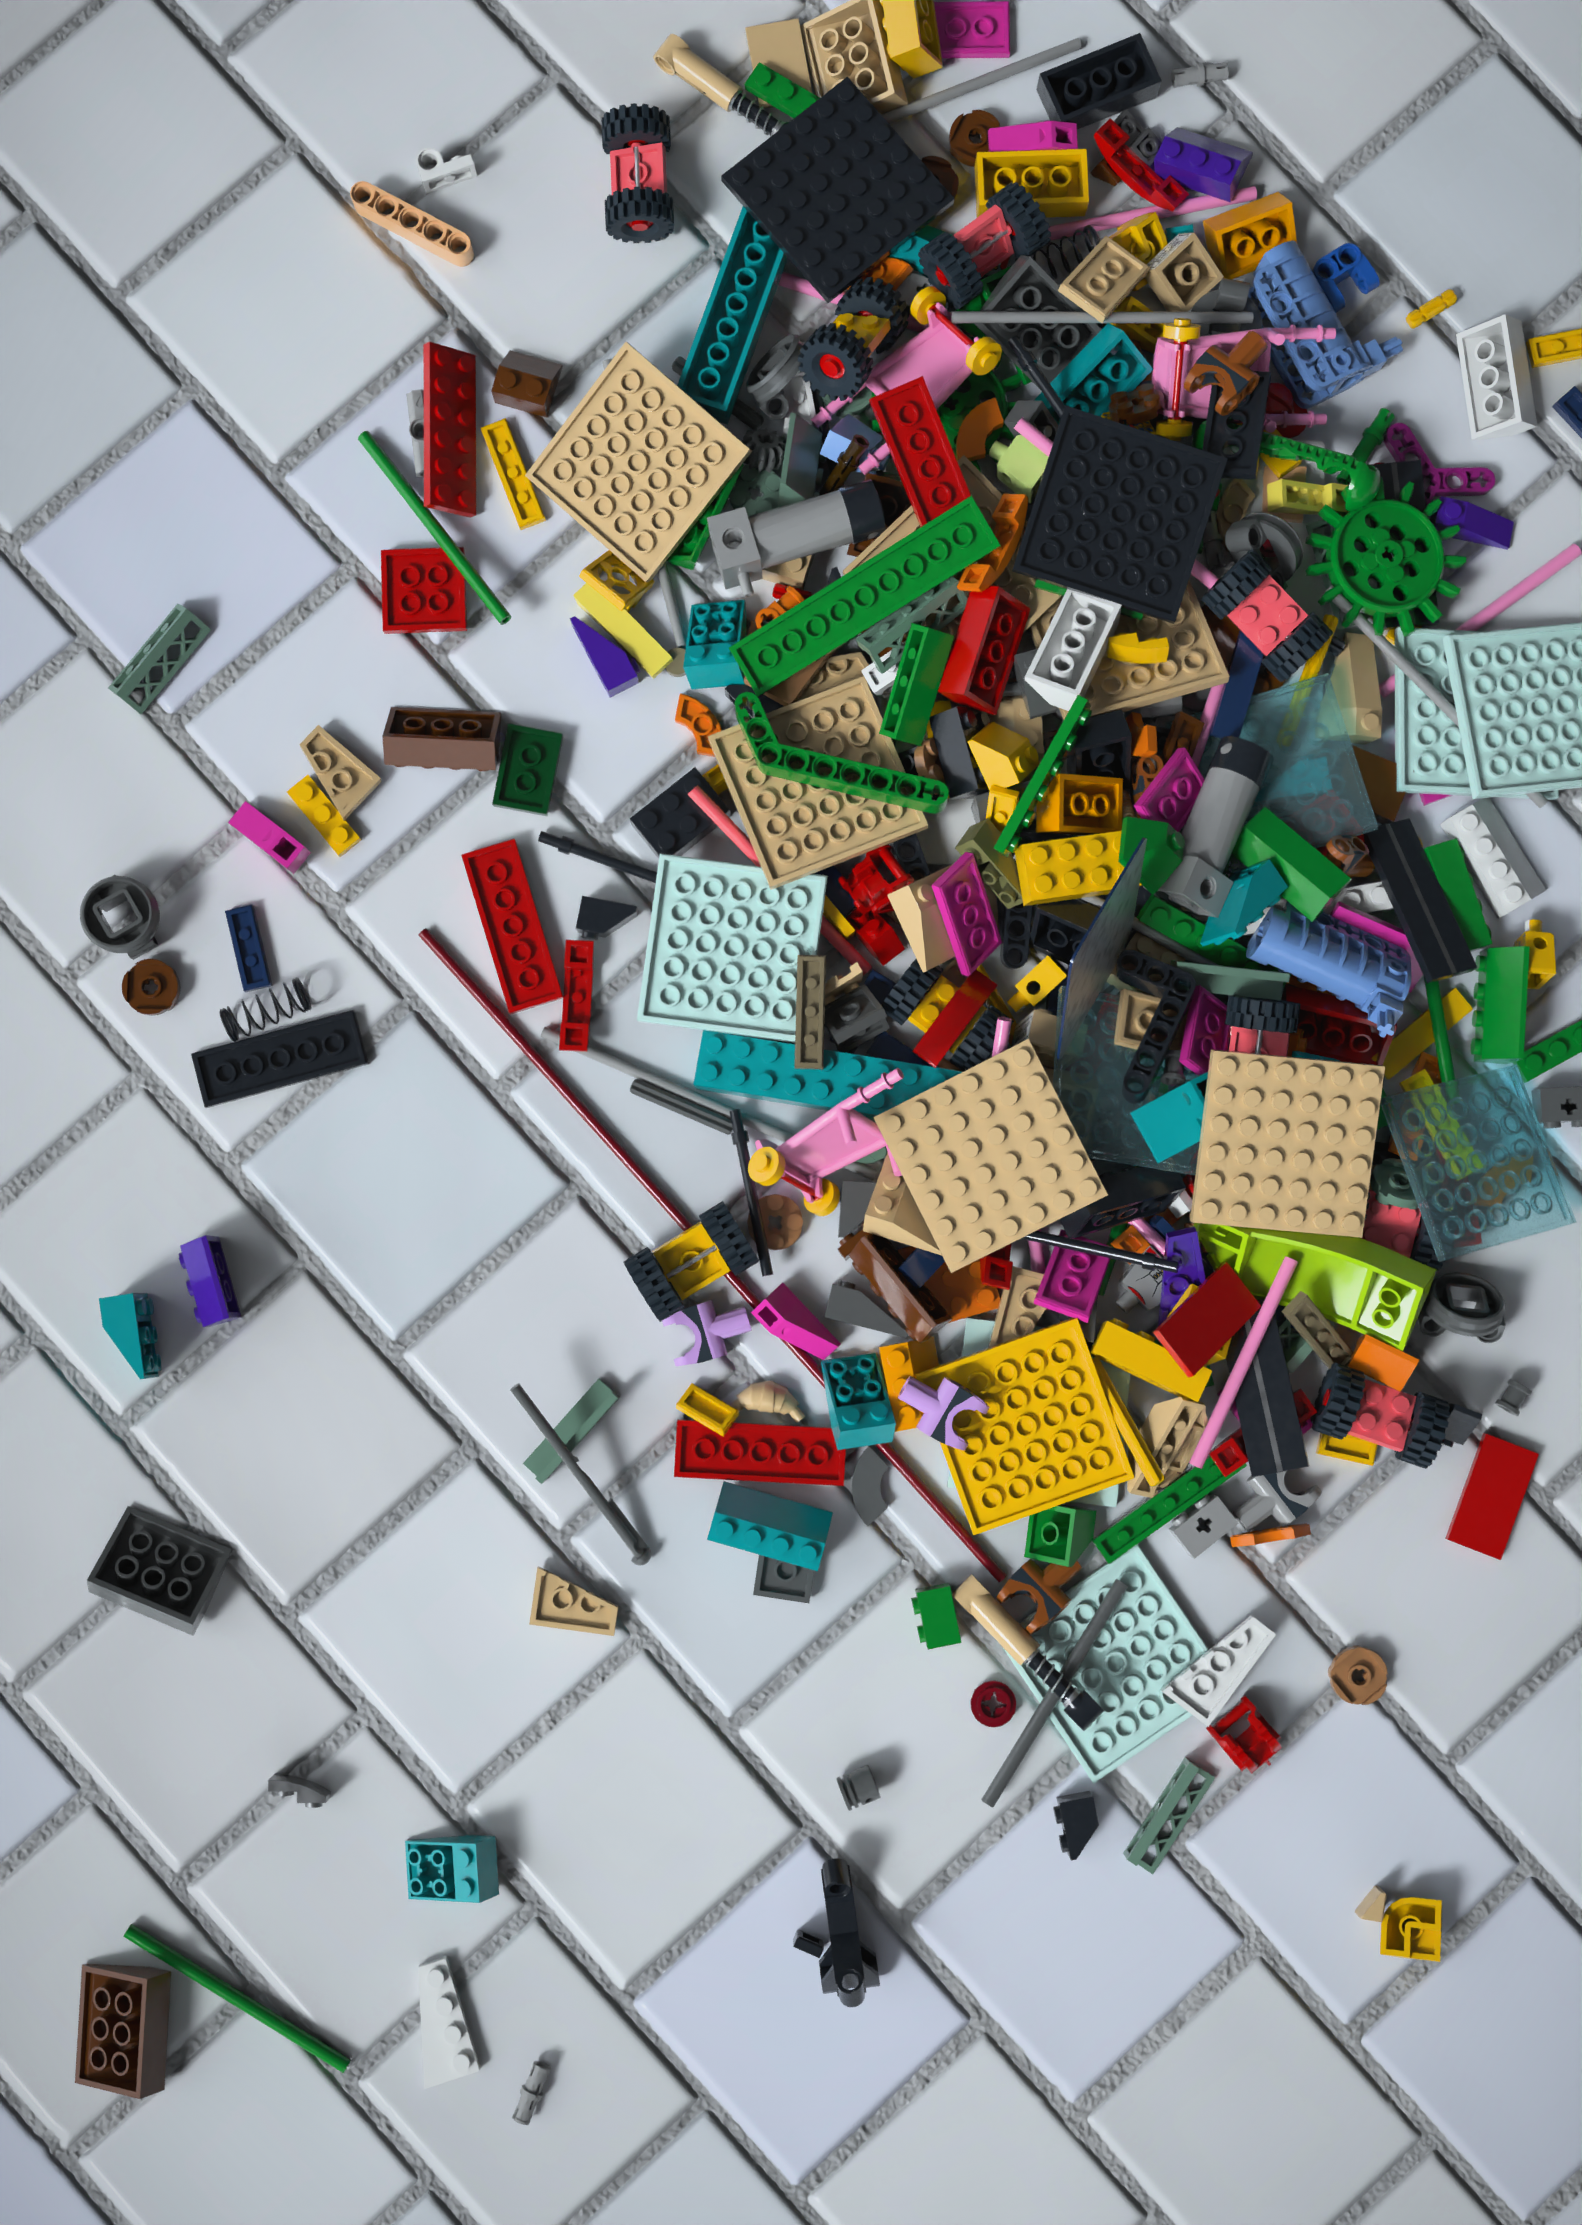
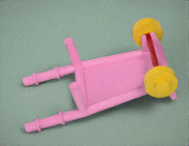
M928 286L914 297L910 312L919 323L923 325L929 324V327L873 366L869 378L855 395L867 386L877 396L923 376L937 410L972 372L976 375H985L994 369L1001 358L1002 348L991 337H983L981 339L976 337L973 342L955 323H952V314L945 308V295L938 288ZM848 396L846 400L840 401L838 397L836 401H831L825 408L821 406L819 408L820 412L811 419L814 426L819 428L827 420L831 421V416L847 402H853L852 398ZM884 443L872 455L869 453L867 455L868 458L858 466L864 475L874 467L879 468V463L890 454L887 443Z
M1175 318L1174 323L1164 324L1163 337H1159L1156 343L1152 384L1155 390H1159L1164 394L1165 410L1162 411L1160 408L1157 410V413L1167 416L1168 419L1156 421V434L1165 436V438L1173 441H1180L1182 437L1192 435L1193 426L1192 422L1182 420V417L1207 419L1212 385L1205 386L1201 390L1198 389L1192 394L1184 389V383L1194 364L1210 346L1217 345L1229 353L1249 331H1254L1264 339L1268 348L1250 369L1253 371L1269 372L1271 343L1282 345L1285 339H1289V342H1294L1295 339H1316V342H1321L1322 339H1335L1336 328H1323L1322 325H1317L1316 328H1296L1295 325H1290L1289 328H1261L1200 336L1201 325L1191 323V319ZM1282 411L1281 414H1266L1264 430L1269 433L1274 432L1276 425H1280L1281 428H1286L1287 425H1307L1308 428H1312L1313 425H1326L1327 415L1314 414L1313 411H1309L1308 414H1287V411ZM1232 420V421H1230V422H1235V423H1243V422L1240 421V420Z
M896 1068L888 1074L884 1072L881 1074V1078L865 1088L859 1087L857 1093L838 1103L780 1146L769 1140H757L755 1142L757 1151L751 1157L748 1165V1173L751 1179L763 1186H770L781 1178L801 1189L804 1195V1205L808 1211L817 1216H827L837 1207L840 1200V1191L836 1184L823 1177L885 1146L894 1175L902 1176L877 1124L853 1109L863 1102L867 1104L870 1102L871 1097L884 1089H892L894 1083L904 1078L902 1071Z

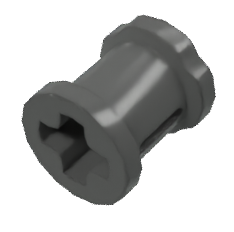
M1168 1051L1164 1059V1071L1160 1076V1082L1163 1084L1175 1086L1185 1084V1076H1183L1184 1065L1179 1062L1181 1051Z
M1509 1379L1507 1382L1509 1386L1501 1400L1497 1399L1495 1404L1505 1411L1519 1416L1521 1404L1526 1396L1532 1394V1391L1519 1382Z

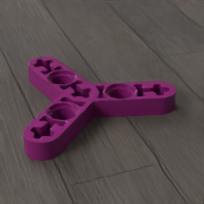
M1403 423L1392 424L1384 435L1385 446L1396 462L1405 461V456L1409 453L1415 454L1421 460L1423 480L1426 477L1431 479L1430 485L1424 491L1426 506L1431 503L1433 497L1482 496L1487 494L1495 484V475L1488 468H1435L1410 428ZM1401 433L1403 435L1401 440L1397 439L1394 441L1392 439L1394 434L1398 435ZM1407 444H1409L1410 446L1407 447V448L1401 453V452H1400L1401 448H1402L1403 446H1404V448H1405V447L1407 446ZM1449 476L1458 477L1461 481L1460 488L1453 489L1449 487L1447 478ZM1479 476H1482V481H1487L1483 487H1481L1479 482H1471L1467 488L1468 481H1476Z

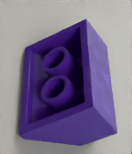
M1177 127L1164 137L1154 158L1155 173L1162 180H1165L1170 175L1183 187L1231 202L1253 156V152Z
M205 1235L180 1245L182 1252L179 1253V1260L182 1268L187 1269L189 1280H186V1285L190 1296H194L197 1307H194V1314L197 1322L202 1323L203 1327H211L242 1318L220 1238L218 1236Z

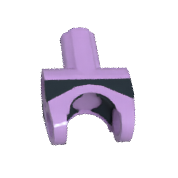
M712 1300L680 1310L662 1321L663 1326L674 1323L676 1325H686L692 1329L695 1335L693 1348L685 1353V1356L675 1358V1366L702 1363L728 1355L724 1339L752 1331L745 1307L716 1315Z
M909 1376L898 1395V1399L924 1413L916 1426L920 1431L943 1444L964 1451L969 1443L958 1436V1433L953 1429L952 1421L954 1416L958 1412L968 1409L978 1410L986 1414L990 1408L989 1405L968 1388L947 1377H944L936 1391Z

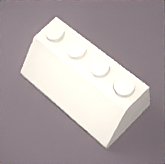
M1505 314L1456 334L1472 440L1514 436L1538 427L1522 321Z
M1067 589L1025 675V681L1049 704L1069 711L1077 695L1084 698L1107 650L1108 637H1113L1118 627L1122 605Z
M1490 798L1481 799L1440 824L1449 840L1457 838L1459 846L1464 851V861L1467 870L1471 873L1475 883L1497 918L1510 913L1546 891Z

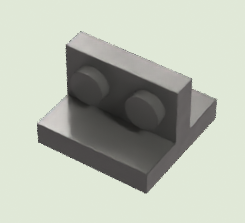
M865 984L825 1006L824 1026L827 1028L839 1052L847 1053L890 1029L886 1021L887 1015L884 1008Z

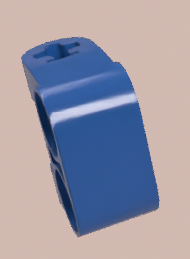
M1352 243L1343 244L1320 258L1312 269L1335 313L1345 308L1346 305L1345 299L1337 287V284L1346 278L1351 277L1363 294H1368L1380 285L1376 271L1360 249ZM1341 258L1349 259L1351 264L1344 263ZM1318 272H1325L1329 278L1321 277Z

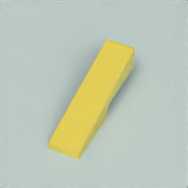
M1280 479L1267 484L1268 512L1318 515V512L1326 504L1341 516H1345L1350 511L1345 509L1346 502L1341 492L1348 485L1337 483L1318 485Z
M585 583L573 595L577 604L615 640L620 648L631 658H634L636 663L653 679L673 661L668 652L625 609L623 611L619 610L588 583Z

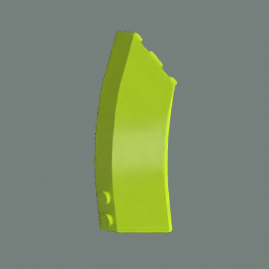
M1194 1223L1193 1225L1196 1228L1199 1242H1202L1208 1252L1206 1257L1213 1269L1216 1270L1222 1263L1227 1262L1256 1300L1266 1298L1284 1257L1287 1256L1298 1261V1264L1279 1305L1287 1306L1302 1291L1309 1296L1326 1319L1349 1327L1364 1335L1367 1334L1400 1351H1404L1436 1272L1435 1269L1359 1237Z

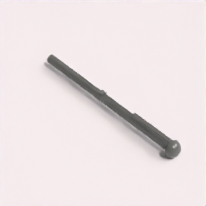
M519 1383L514 1385L510 1391L633 1553L634 1557L631 1561L640 1566L647 1564L651 1558L650 1548L613 1499L610 1498L607 1501L591 1478L581 1470L576 1463L579 1459L573 1456Z

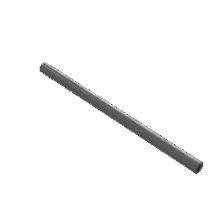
M1116 1579L1059 1671V1673L1063 1672V1677L1067 1681L1072 1680L1127 1590L1128 1586L1120 1580ZM1051 1688L1048 1689L981 1800L990 1807L995 1806L1060 1698L1055 1693H1051Z

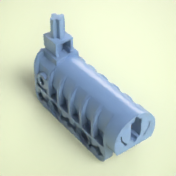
M1296 241L1284 242L1263 255L1253 273V287L1249 289L1248 293L1250 299L1251 296L1254 299H1259L1260 302L1257 308L1262 312L1261 318H1269L1274 328H1289L1290 325H1295L1296 328H1316L1317 325H1322L1323 328H1336L1335 339H1322L1321 342H1316V339H1295L1294 342H1289V339H1285L1284 343L1280 345L1285 346L1284 353L1281 350L1277 351L1275 349L1277 345L1271 343L1270 359L1285 386L1290 389L1297 406L1303 409L1312 408L1350 389L1362 381L1364 377L1379 371L1388 358L1403 351L1402 341L1397 339V337L1378 344L1376 339L1364 345H1361L1359 340L1352 343ZM1286 356L1288 360L1285 363H1283V360ZM1295 365L1300 376H1291L1287 367ZM1304 390L1306 393L1311 392L1313 394L1310 400L1307 397L1302 398L1301 395Z
M1287 901L1282 910L1271 906L1250 939L1246 950V957L1262 965L1270 964L1278 968L1280 973H1289L1296 976L1299 982H1309L1316 985L1317 990L1321 992L1327 990L1335 994L1339 1000L1346 999L1355 1003V1007L1368 1013L1369 1021L1377 1024L1379 1036L1385 1037L1386 1034L1391 1036L1394 1034V1025L1403 1014V1001L1406 999L1411 985V957L1403 948L1338 920L1325 912H1322L1312 923Z

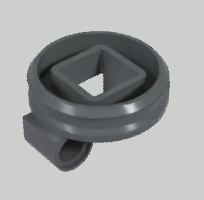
M1222 278L1219 289L1202 296L1191 310V312H1253V323H1239L1238 331L1262 328V318L1259 309L1248 297L1250 283ZM1193 323L1201 325L1200 336L1208 335L1210 323ZM1212 330L1210 335L1222 334L1223 332Z
M796 334L787 335L778 341L760 359L746 382L747 392L755 396L757 406L769 418L774 420L784 418L789 411V403L780 391L799 371L798 367L802 363L798 362V356L801 353L799 352L806 342H802L799 339V335ZM779 398L781 400L780 407L775 411H770L768 409L769 402L772 399Z
M1258 512L1246 515L1240 521L1234 522L1226 532V546L1234 563L1238 562L1253 548L1273 568L1269 575L1286 590L1288 587L1286 581L1293 576L1303 560V547L1300 538L1290 524L1273 514ZM1267 539H1269L1276 557L1263 558L1259 548Z
M113 875L100 880L87 891L80 907V921L84 933L94 944L109 952L127 953L133 960L158 946L154 935L160 921L159 905L153 893L145 885L130 877ZM128 900L138 919L114 933L102 910L108 912Z
M1454 1272L1444 1274L1432 1281L1429 1293L1418 1316L1420 1330L1429 1337L1439 1336L1445 1330L1463 1336L1477 1337L1484 1343H1493L1498 1341L1503 1335L1506 1326L1503 1316L1506 1306L1500 1292L1488 1281L1468 1273ZM1453 1299L1476 1302L1474 1309L1455 1307Z

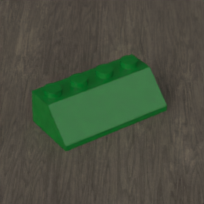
M1530 946L1487 948L1476 957L1475 963L1478 968L1475 970L1479 974L1478 983H1475L1473 995L1474 999H1477V1010H1474L1472 1015V1026L1476 1028L1475 1038L1472 1039L1470 1046L1471 1054L1474 1055V1062L1510 1064L1524 1059Z

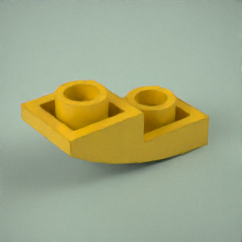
M1119 633L1113 637H1108L1106 653L1108 658L1137 664L1167 662L1169 643L1167 637L1159 639L1149 638L1139 642L1137 633Z

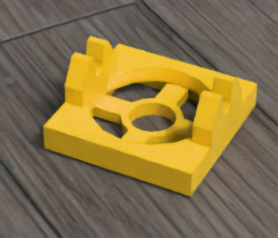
M610 550L585 567L579 575L581 579L619 610L623 611L625 609L628 613L631 608L636 607L643 594L650 590L655 582L653 579L648 583L645 582ZM602 571L607 573L608 579L606 581L599 578ZM612 573H620L621 575H623L625 580L620 581L615 579ZM630 576L633 578L636 585L629 581ZM615 585L624 587L630 594H619L612 587Z

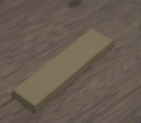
M798 955L794 1069L823 1070L826 956Z
M1300 1291L1282 1310V1313L1328 1369L1335 1363L1348 1367L1353 1351L1309 1296Z

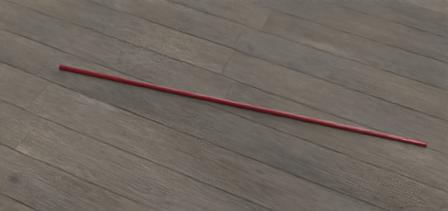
M427 928L423 929L418 936L677 1225L683 1231L691 1228L693 1224ZM729 1267L730 1271L723 1276L746 1302L755 1309L762 1301L738 1275H734ZM781 1339L825 1388L822 1368L805 1350ZM889 1443L876 1444L877 1448L998 1582H1001L1007 1574Z

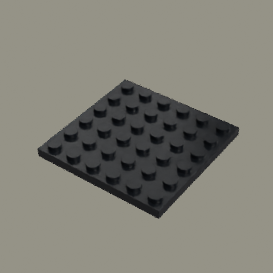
M848 77L721 175V181L827 303L835 299L954 203V197Z
M1065 405L1012 571L1065 589L1121 604L1123 608L1174 624L1228 458Z

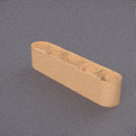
M359 181L351 187L350 196L357 213L456 266L464 267L473 261V247L470 238L464 232L368 182ZM364 196L370 197L366 202L359 201ZM387 209H394L391 214H383ZM411 221L418 222L414 227H407V224ZM434 234H442L437 240L430 239ZM459 246L466 247L462 252L454 251Z

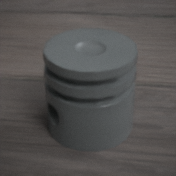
M869 1765L850 1772V1776L844 1774L842 1779L840 1776L836 1778L849 1811L852 1810V1806L858 1808L859 1803L865 1805L881 1798Z

